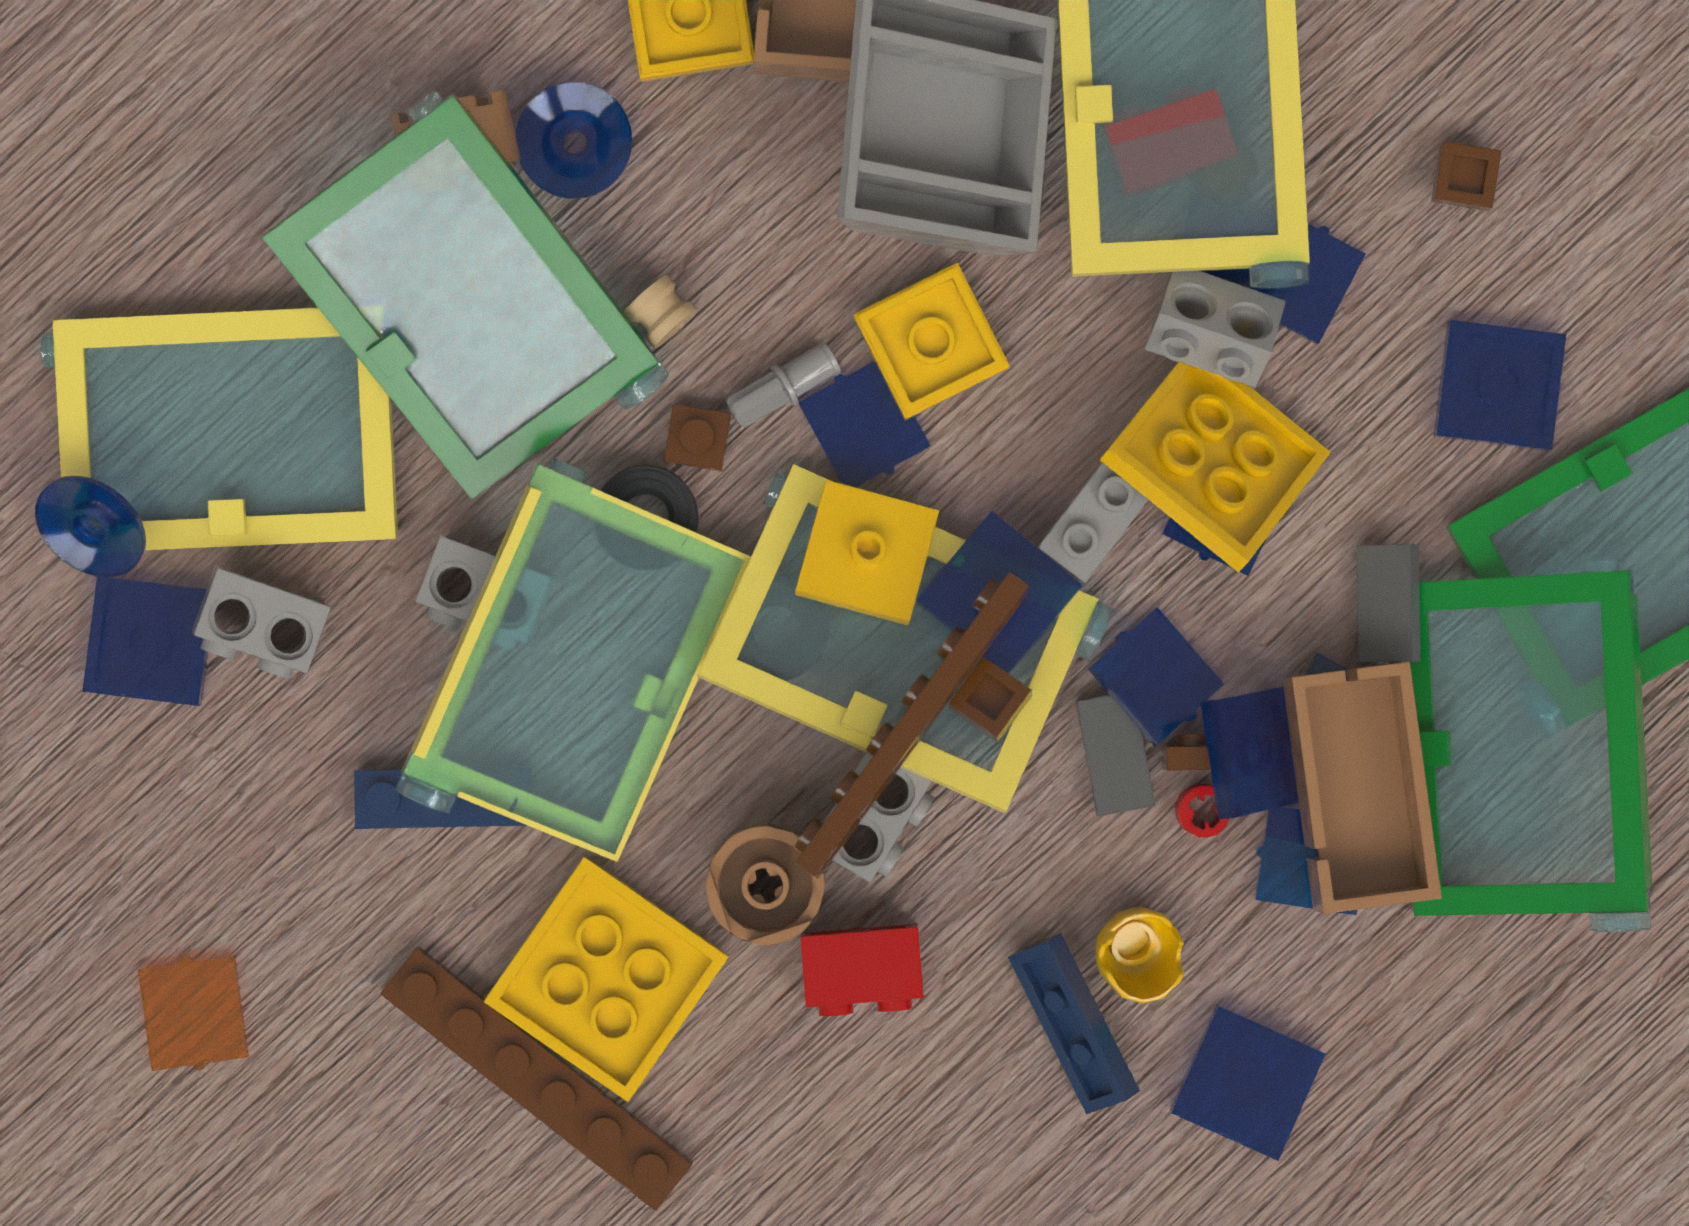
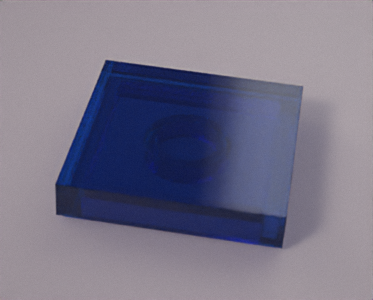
M1457 320L1448 321L1433 437L1543 451L1552 450L1567 334Z
M991 511L916 599V603L951 632L957 626L966 631L979 614V611L974 609L972 605L992 578L1002 583L1007 574L1011 572L1028 584V596L983 655V657L1010 674L1082 589L1083 585L1001 517Z
M97 576L82 692L202 706L209 652L200 649L204 638L195 636L192 633V629L207 589Z
M1283 686L1202 701L1201 711L1218 818H1237L1299 803Z
M1216 1004L1170 1108V1112L1279 1161L1325 1057V1053Z

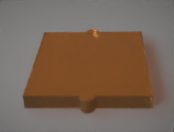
M186 956L178 964L138 969L152 1071L194 1065L196 1070H202L207 1066V1063L249 1057L235 956L193 961L191 957Z

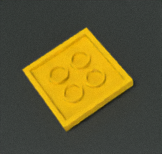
M1178 362L1100 458V461L1239 573L1331 452L1250 386Z
M584 856L490 991L484 1003L629 1102L729 958V955L596 862Z

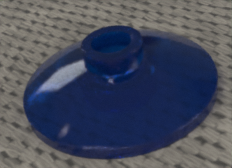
M563 82L544 89L524 108L516 128V139L521 157L520 164L523 170L539 188L561 198H587L608 189L624 172L632 152V130L622 106L605 90L585 82ZM575 133L581 134L586 138L585 149L577 154L570 153L565 149L567 137Z
M65 476L50 482L40 493L35 505V519L38 530L48 547L66 564L89 575L116 577L131 571L141 560L146 547V534L143 523L128 500L112 487L89 477Z

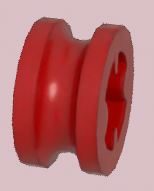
M1195 784L1187 787L1179 794L1175 803V815L1178 823L1185 831L1197 837L1209 838L1218 835L1226 828L1230 820L1231 807L1228 798L1221 790L1207 784ZM1205 795H1211L1215 799L1211 809L1217 814L1216 819L1210 825L1202 820L1201 827L1194 826L1191 820L1194 818L1195 813L1189 807L1191 801L1195 797L1205 801Z

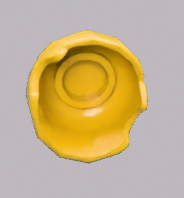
M1141 906L1114 914L1099 932L1095 944L1096 965L1102 977L1122 998L1142 1004L1164 999L1184 977L1181 965V950L1184 941L1177 928L1172 925L1171 920L1163 913Z

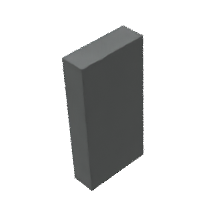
M1419 544L1356 546L1358 662L1421 661Z
M1129 691L1076 701L1096 816L1155 806L1135 692Z

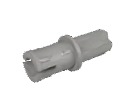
M821 341L817 346L781 367L776 363L771 365V373L731 395L727 400V405L737 423L741 427H747L788 402L795 406L799 403L797 397L834 375L841 374V369L827 344Z

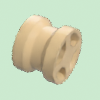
M668 275L661 277L649 286L624 311L632 323H640L647 331V341L654 349L673 337L698 312V309L691 301H682L674 292L675 283Z

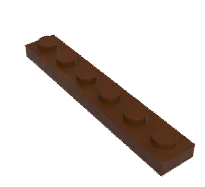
M1011 572L1007 574L1002 583H999L994 578L987 583L972 605L974 609L979 611V614L966 631L957 626L950 633L937 652V655L944 659L931 679L921 674L904 696L901 703L909 709L895 727L886 722L880 728L866 749L873 757L861 774L858 775L853 770L847 773L830 798L838 805L827 820L822 823L815 818L798 839L795 848L802 852L796 860L799 866L815 878H820L1028 596V584Z
M419 946L415 948L380 993L390 1003L653 1210L657 1211L692 1166L693 1162L535 1037L484 1003L485 998Z

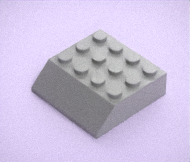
M856 0L837 219L850 230L984 255L1002 256L1037 253L1057 19L977 0Z

